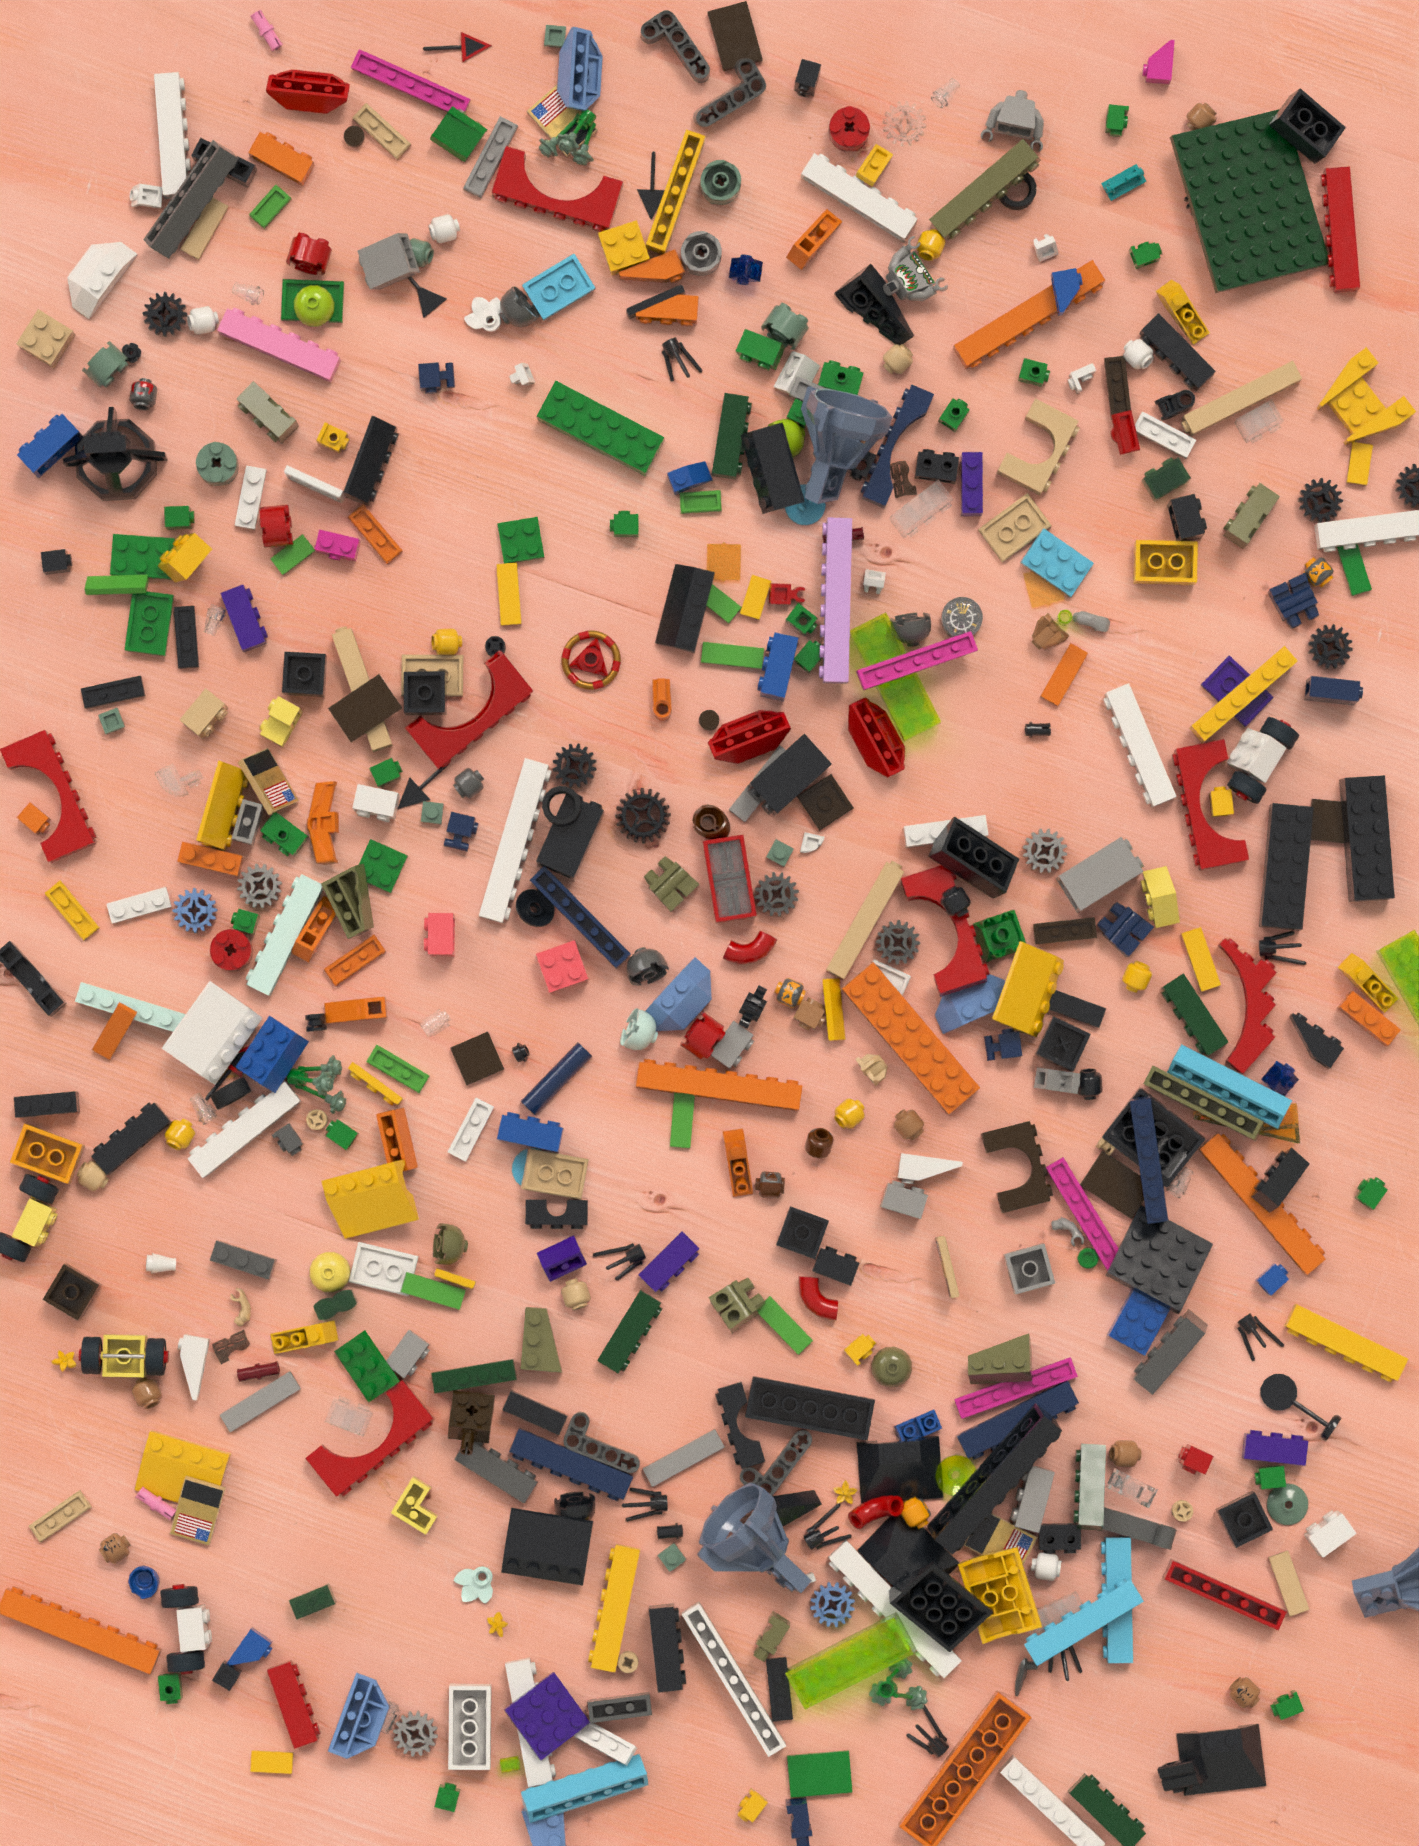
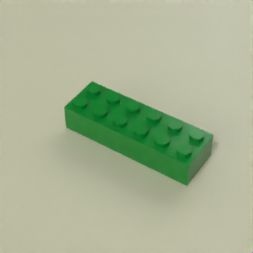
M556 380L536 416L538 421L645 477L665 441L664 437Z

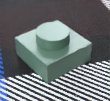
M546 25L544 47L562 48L566 38V26Z
M118 708L98 715L106 735L125 728Z
M423 801L421 822L442 824L444 804Z
M776 839L766 858L785 867L794 848Z
M675 1543L658 1554V1557L669 1572L686 1560Z

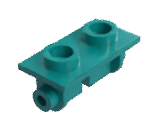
M1135 164L1101 184L1112 201L1147 181L1143 176L1144 171L1142 168Z

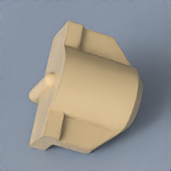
M867 1054L861 1059L859 1057L856 1058L863 1074L868 1076L875 1086L886 1078L888 1066L879 1055Z

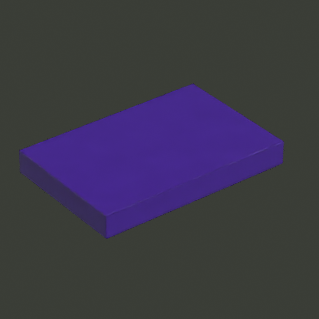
M1229 655L1201 686L1219 702L1249 677L1250 674ZM1265 689L1234 717L1246 727L1274 697Z

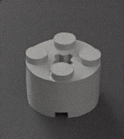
M697 231L688 235L681 247V261L690 274L706 276L713 273L720 265L722 248L715 236L705 231ZM698 250H702L705 253L704 257L697 255Z

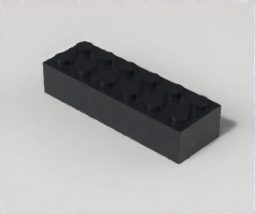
M1385 775L1340 779L1339 787L1345 842L1349 902L1393 899L1395 894Z
M1278 803L1270 804L1259 927L1295 931L1303 930L1314 807Z
M753 1376L745 1417L868 1441L875 1399Z

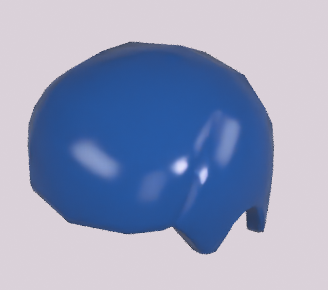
M143 1565L136 1567L130 1573L128 1583L132 1593L140 1596L141 1599H146L156 1593L159 1588L160 1578L153 1568Z

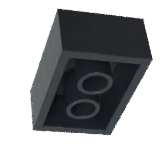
M1301 88L1287 98L1269 124L1270 127L1314 164L1326 157L1346 128Z

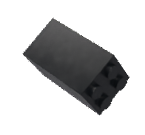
M804 733L747 785L750 788L747 792L753 799L759 798L763 803L761 807L768 815L772 813L775 816L830 767L832 763Z
M565 795L556 817L565 818L572 813L574 803L570 796ZM580 795L578 796L581 801V812L578 818L573 823L565 826L552 824L536 860L537 864L545 866L572 880L576 879L605 814L604 810H602V805L594 801H590V803L584 802L583 797Z

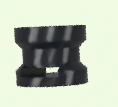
M491 636L485 643V650L492 657L499 650L505 653L506 645L499 636Z
M325 1013L305 1015V1020L308 1022L306 1032L327 1030V1026L324 1024Z

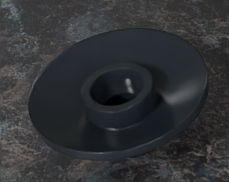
M528 889L518 896L516 910L519 917L525 923L533 927H543L552 921L554 906L539 890Z

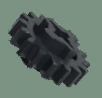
M164 292L162 297L156 293V299L154 300L150 297L151 304L144 305L148 309V311L143 312V316L148 317L144 320V323L150 324L148 327L150 331L156 329L155 334L157 336L160 332L163 333L164 337H167L168 332L174 336L175 329L182 331L180 324L186 325V321L183 319V317L188 315L186 312H183L186 309V305H180L182 299L178 298L175 300L176 295L174 293L170 297H168L167 292ZM161 302V305L157 309H154V307ZM170 302L175 304L178 310L172 309L170 307ZM166 307L170 315H167L164 321V318L161 314H164V310ZM153 319L159 320L161 327L156 325ZM173 320H177L172 326H170V323Z
M1412 464L1411 470L1409 467H1405V473L1400 472L1398 474L1401 480L1395 481L1396 484L1400 485V487L1395 489V492H1401L1398 498H1405L1404 505L1410 502L1412 503V508L1416 504L1419 505V490H1416V486L1413 485L1417 481L1419 482V468H1417L1416 464ZM1416 473L1415 478L1406 479L1410 474ZM1405 489L1409 490V492L1411 493V497L1407 494Z
M1320 478L1318 483H1316L1312 479L1311 486L1306 483L1304 485L1306 491L1301 490L1299 492L1303 496L1298 499V502L1303 503L1299 510L1305 509L1306 512L1303 516L1310 515L1311 522L1315 518H1317L1318 523H1321L1323 518L1328 522L1330 521V515L1333 518L1337 516L1335 510H1341L1338 504L1342 503L1343 499L1338 498V496L1342 492H1336L1335 489L1338 485L1331 486V480L1323 483V478ZM1322 487L1319 492H1311L1314 488ZM1329 491L1331 492L1334 501L1330 499L1328 494ZM1320 496L1323 497V502H1325V503H1322L1321 505L1317 504V503H1318V500H1317V499H1318ZM1307 501L1311 502L1312 510L1309 508ZM1322 509H1330L1327 513L1319 514Z
M1334 624L1330 629H1328L1327 625H1324L1323 631L1318 628L1316 629L1317 635L1312 634L1310 636L1314 641L1308 642V646L1312 647L1308 654H1314L1311 660H1318L1317 666L1325 664V669H1328L1332 665L1336 669L1337 663L1340 665L1345 664L1343 658H1350L1347 652L1353 651V648L1348 647L1352 640L1346 639L1349 635L1348 632L1345 634L1341 633L1342 627L1335 630ZM1324 634H1333L1331 638L1321 637ZM1339 639L1342 640L1344 648L1340 647ZM1331 642L1333 643L1334 649L1328 651V646L1325 644H1329ZM1317 645L1321 648V655L1318 653ZM1332 655L1339 657L1335 660H1327Z
M579 743L576 748H573L572 744H569V749L567 750L561 747L563 753L557 752L556 756L559 759L553 760V763L557 765V767L553 768V772H559L556 779L563 778L562 785L569 782L570 788L573 787V784H577V787L580 788L581 782L587 785V778H594L591 771H597V768L592 767L593 764L597 763L596 760H591V757L594 755L593 752L587 754L588 747H584L582 750ZM578 752L583 754V756L574 757L571 753ZM565 757L567 760L566 767L561 770V762ZM569 758L575 763H580L578 765L580 774L575 769H570L571 761ZM588 762L589 767L587 773L585 774L583 772V766ZM573 774L577 775L579 779H570L566 776Z
M758 985L754 994L748 993L739 1010V1013L743 1014L739 1025L748 1028L752 1020L758 1021L767 1003L763 999L767 991L766 988Z

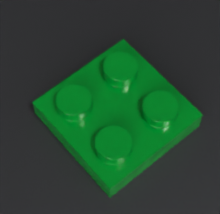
M538 517L497 523L504 564L545 558Z
M370 839L359 864L364 863L367 883L392 893L408 855Z

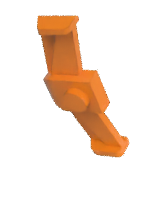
M335 781L315 784L310 813L307 819V830L310 834L317 864L338 863L330 835L339 833V813L335 811L330 812L335 786H337Z

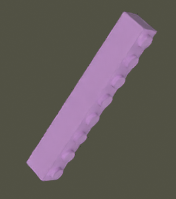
M828 517L826 523L822 525V535H826V543H822V555L826 556L825 564L822 563L821 576H825V584H821V596H825L824 604H821L820 617H824V625H820V637H824L823 645H820L819 657L823 658V666H819V678H823V683L847 684L849 682L852 518Z

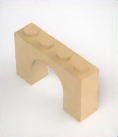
M1035 398L1025 420L1050 434L1054 444L1053 454L1043 463L1030 464L1006 453L997 474L1040 496L1042 491L1047 492L1051 481L1048 480L1051 474L1056 475L1061 465L1058 462L1060 456H1066L1070 445L1067 444L1070 437L1075 438L1080 428L1077 427L1078 420Z

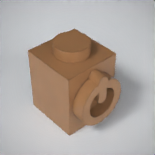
M808 997L807 1000L803 999L793 1018L800 1021L799 1026L808 1031L811 1028L815 1030L816 1026L821 1028L826 1019L823 1016L825 1006Z

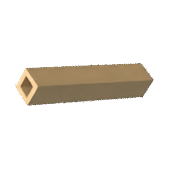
M1291 361L1184 415L1181 425L1185 433L1189 432L1193 436L1299 383L1302 377L1294 361Z
M345 626L336 629V633L332 634L350 689L353 692L370 679L354 633L351 628L347 629ZM384 721L366 733L373 752L393 746Z
M894 861L885 863L826 971L842 980L845 979L904 873L901 870V865Z

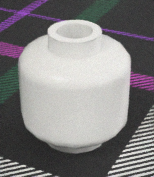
M449 214L433 218L431 224L428 225L432 240H436L438 243L455 240L457 238V231H460L458 220H453Z
M209 306L192 309L190 315H187L189 329L197 335L213 332L216 324L219 323L217 312H213Z
M1130 340L1124 346L1125 352L1123 356L1133 368L1146 369L1154 359L1153 349L1143 340Z
M1040 1552L1037 1555V1559H1032L1031 1571H1035L1037 1579L1054 1581L1056 1577L1060 1576L1062 1561L1055 1554Z

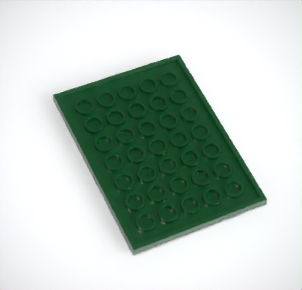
M1280 109L1170 137L1215 293L1328 264V253L1297 149L1269 126Z

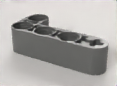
M664 10L642 25L641 38L645 43L653 44L665 37L696 82L703 83L709 79L710 67L673 12ZM663 18H670L672 23L665 26L661 23V20ZM647 29H653L655 35L648 37L644 32ZM680 34L684 39L681 42H675L672 38L674 35ZM692 51L695 56L692 59H687L684 57V53ZM697 62L699 69L704 70V75L701 73L697 74V67L695 65Z
M742 58L735 64V71L741 83L694 112L693 119L697 125L702 127L710 126L765 91L766 82L751 59ZM748 62L750 70L744 74L741 71V64ZM753 80L760 82V88L757 91H753L751 88ZM737 90L743 93V98L739 102L734 100V93ZM719 101H723L726 105L725 110L721 113L716 109ZM712 111L716 115L714 117V115L710 114L706 117V122L700 121L701 113L708 114Z
M581 1411L573 1415L563 1440L567 1449L627 1473H633L638 1470L640 1460L637 1455L585 1435L590 1423L589 1416ZM581 1415L586 1418L585 1426L578 1427L575 1424L577 1416ZM576 1435L579 1443L576 1446H570L567 1443L568 1436ZM591 1442L598 1446V1451L594 1454H590L586 1450L587 1444ZM614 1450L617 1453V1459L615 1461H608L605 1456L607 1451ZM621 1453L625 1454V1456L623 1457V1459L630 1460V1458H634V1463L637 1464L636 1467L632 1466L631 1469L627 1468V1463L621 1462V1466L617 1465V1463L620 1460Z
M804 1429L798 1430L764 1475L753 1467H746L740 1472L741 1482L744 1485L750 1483L743 1479V1474L746 1471H752L755 1474V1478L751 1483L758 1486L768 1483L771 1486L769 1494L773 1496L811 1445V1434ZM806 1434L808 1442L801 1443L799 1446L800 1449H803L801 1452L795 1447L790 1446L793 1442L797 1445L799 1442L798 1435L803 1436ZM788 1450L795 1451V1460L787 1461L784 1457L785 1452ZM775 1467H781L784 1470V1474L782 1477L776 1478L772 1475V1470Z
M1104 1507V1530L1145 1541L1165 1549H1172L1177 1531L1175 1528Z

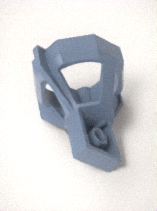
M808 386L801 410L812 440L813 455L816 460L811 467L812 474L805 487L806 494L804 498L820 504L838 500L847 470L856 468L877 440L882 439L888 433L892 416L884 406L878 404V401L874 399L868 400L856 394Z
M750 1482L727 1495L718 1506L713 1505L711 1507L713 1512L705 1520L699 1540L702 1549L697 1555L713 1571H765L769 1575L775 1576L776 1583L781 1587H786L791 1592L795 1590L799 1593H802L812 1581L785 1555L789 1540L776 1512L777 1505L775 1499L763 1487ZM754 1509L750 1517L743 1524L740 1519ZM729 1532L733 1533L730 1537L726 1539Z
M1419 1547L1406 1560L1398 1565L1395 1564L1391 1571L1352 1580L1354 1595L1365 1618L1402 1608H1410L1419 1612Z

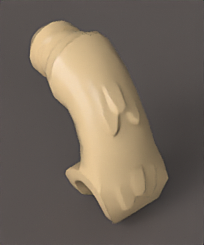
M236 1288L240 1293V1297L235 1298L233 1294H230V1298L241 1304L242 1308L239 1311V1316L234 1320L240 1327L245 1322L250 1321L251 1306L244 1291Z

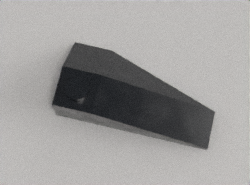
M870 263L842 285L834 294L847 310L852 313L856 312L864 318L863 321L865 323H871L877 327L879 333L894 344H904L913 338L914 334L893 295L888 296L884 292L883 285L886 284L885 280Z

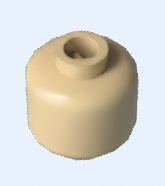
M894 344L883 355L885 362L883 366L890 374L893 372L903 374L912 365L913 354L905 345Z
M95 1161L84 1162L77 1172L79 1184L91 1191H96L99 1187L103 1189L109 1180L106 1177L107 1174Z
M577 1278L565 1282L566 1286L561 1289L565 1306L572 1308L573 1311L588 1306L587 1302L590 1301L591 1296L587 1284L583 1281L578 1282Z

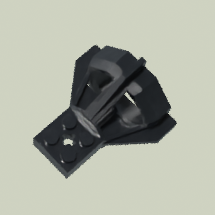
M109 407L107 420L96 421L75 444V455L63 458V464L66 467L76 466L77 479L102 501L136 499L156 477V461H167V454L156 451L155 442L130 419H117L116 409ZM119 425L134 431L141 438L145 447L132 445L127 436L118 431ZM103 428V430L99 433H94L97 430ZM132 459L146 462V467L141 477L134 484L123 489L119 474L130 464ZM89 463L102 475H105L108 490L95 485L87 477L82 466Z

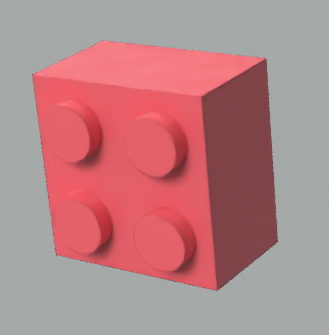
M428 913V918H424V930L428 931V938H424V950L428 951L429 956H455V915L453 913Z
M575 940L536 954L549 993L589 980Z

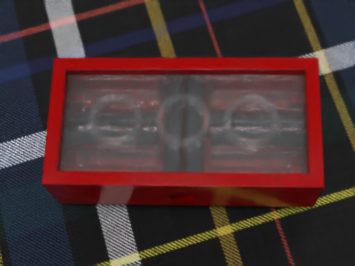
M744 835L703 841L716 924L756 917Z

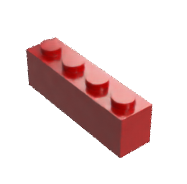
M290 1660L268 1668L267 1672L294 1749L318 1741V1735L321 1734L318 1723L313 1722L311 1715H314L311 1703L307 1704L305 1695H307L304 1683L300 1684L298 1676L301 1674L297 1663L293 1664V1661Z

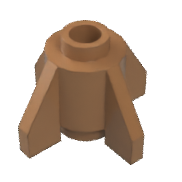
M1047 613L1037 621L1032 634V643L1039 650L1042 648L1047 650L1049 647L1064 642L1069 637V634L1061 629L1054 622L1051 615Z

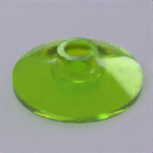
M949 1456L942 1460L937 1468V1484L944 1493L954 1496L976 1471V1468L971 1460L964 1456ZM954 1471L959 1472L957 1478H952V1473Z

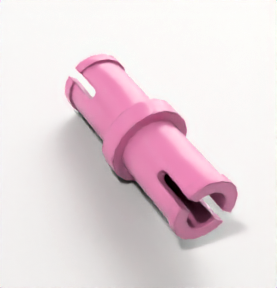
M262 10L250 16L258 27L260 36L264 37L271 51L279 49L283 44L274 32L273 25H270L265 18Z
M144 1487L140 1489L135 1497L151 1507V1511H157L168 1520L176 1512V1509L161 1500V1496H155Z

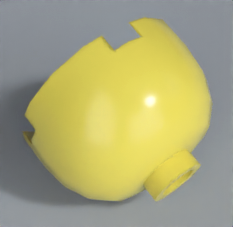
M324 1252L312 1261L309 1276L312 1284L318 1290L334 1293L341 1290L348 1283L351 1268L348 1261L341 1254Z

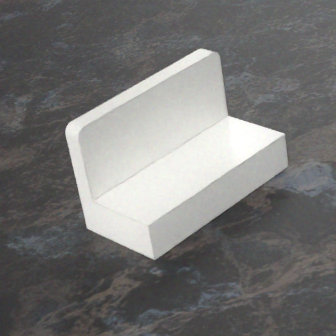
M792 351L773 387L790 394L797 376L812 382L820 365L806 355Z

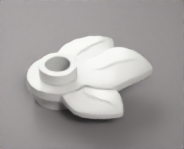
M475 297L472 301L473 313L464 317L467 325L476 330L483 328L488 332L498 330L501 325L500 315L502 313L500 300L496 297L488 302L482 297ZM489 319H494L492 323H487Z

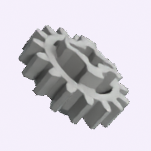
M1039 829L1038 835L1032 832V839L1026 838L1025 841L1029 844L1023 846V849L1027 850L1023 857L1029 858L1026 864L1032 863V870L1039 867L1040 873L1044 869H1047V872L1050 873L1051 867L1057 870L1059 868L1057 863H1064L1061 857L1067 856V853L1063 852L1067 845L1061 844L1064 838L1058 839L1056 837L1057 831L1052 835L1050 834V829H1047L1046 833ZM1047 837L1053 841L1050 843L1044 842L1041 838ZM1035 843L1036 853L1032 855L1031 847ZM1041 846L1044 848L1053 846L1048 851V856L1046 854L1037 856L1042 850ZM1058 846V856L1055 859L1053 852ZM1042 859L1046 860L1049 864H1040L1037 861Z
M255 864V869L248 866L249 872L247 874L241 872L244 878L238 879L242 886L238 887L237 890L243 891L240 898L246 897L245 903L248 905L250 902H253L254 908L257 907V904L264 908L266 902L271 906V899L278 900L275 894L282 892V890L278 889L282 882L276 880L280 875H273L274 869L270 868L267 870L266 864H263L262 868ZM258 872L264 873L261 877L254 878L252 876ZM270 878L273 881V890L269 889L268 882ZM247 881L251 885V890L249 894L246 889ZM262 881H264L263 886L265 888L263 890L259 889L258 891H256L257 886L255 885V883H261ZM265 894L266 896H268L267 898L261 900L255 899L258 897V895Z
M409 1711V1717L402 1715L401 1719L403 1722H396L399 1729L393 1730V1733L398 1734L394 1741L400 1742L397 1746L398 1749L401 1747L405 1748L404 1754L409 1750L413 1757L415 1752L422 1756L424 1749L430 1752L429 1745L435 1746L436 1743L432 1739L438 1738V1734L433 1731L437 1730L438 1727L431 1725L434 1721L433 1718L430 1720L426 1719L427 1713L424 1716H420V1711H417L416 1715ZM411 1720H419L417 1724H407ZM425 1724L429 1729V1736L425 1734L423 1728ZM416 1729H419V1735H421V1737L417 1736L416 1738H413V1733L410 1731H415ZM402 1731L407 1735L408 1740L406 1743L403 1740ZM421 1742L424 1744L420 1747H413L414 1743Z

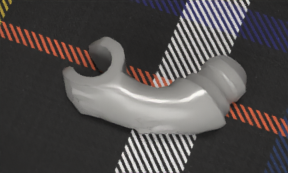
M1085 611L1076 612L1072 616L1074 622L1092 627L1095 631L1107 632L1110 626L1108 618Z
M1063 1217L1051 1222L1053 1230L1064 1229L1071 1232V1244L1074 1247V1239L1076 1237H1080L1082 1245L1084 1244V1236L1073 1222Z

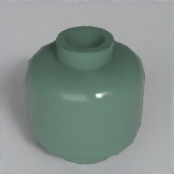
M412 238L410 243L418 267H425L431 263L434 250L429 242Z

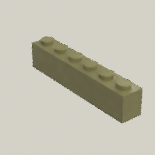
M1022 139L929 220L946 240L950 238L952 240L955 239L965 225L970 226L976 221V216L979 213L988 211L992 207L991 203L997 198H1003L1008 193L1007 189L1012 185L1016 186L1022 182L1023 176L1027 172L1031 173L1036 170L1041 159L1028 143Z
M1152 1066L1143 1083L1145 1086L1254 1141L1257 1140L1265 1124L1264 1121L1155 1066Z

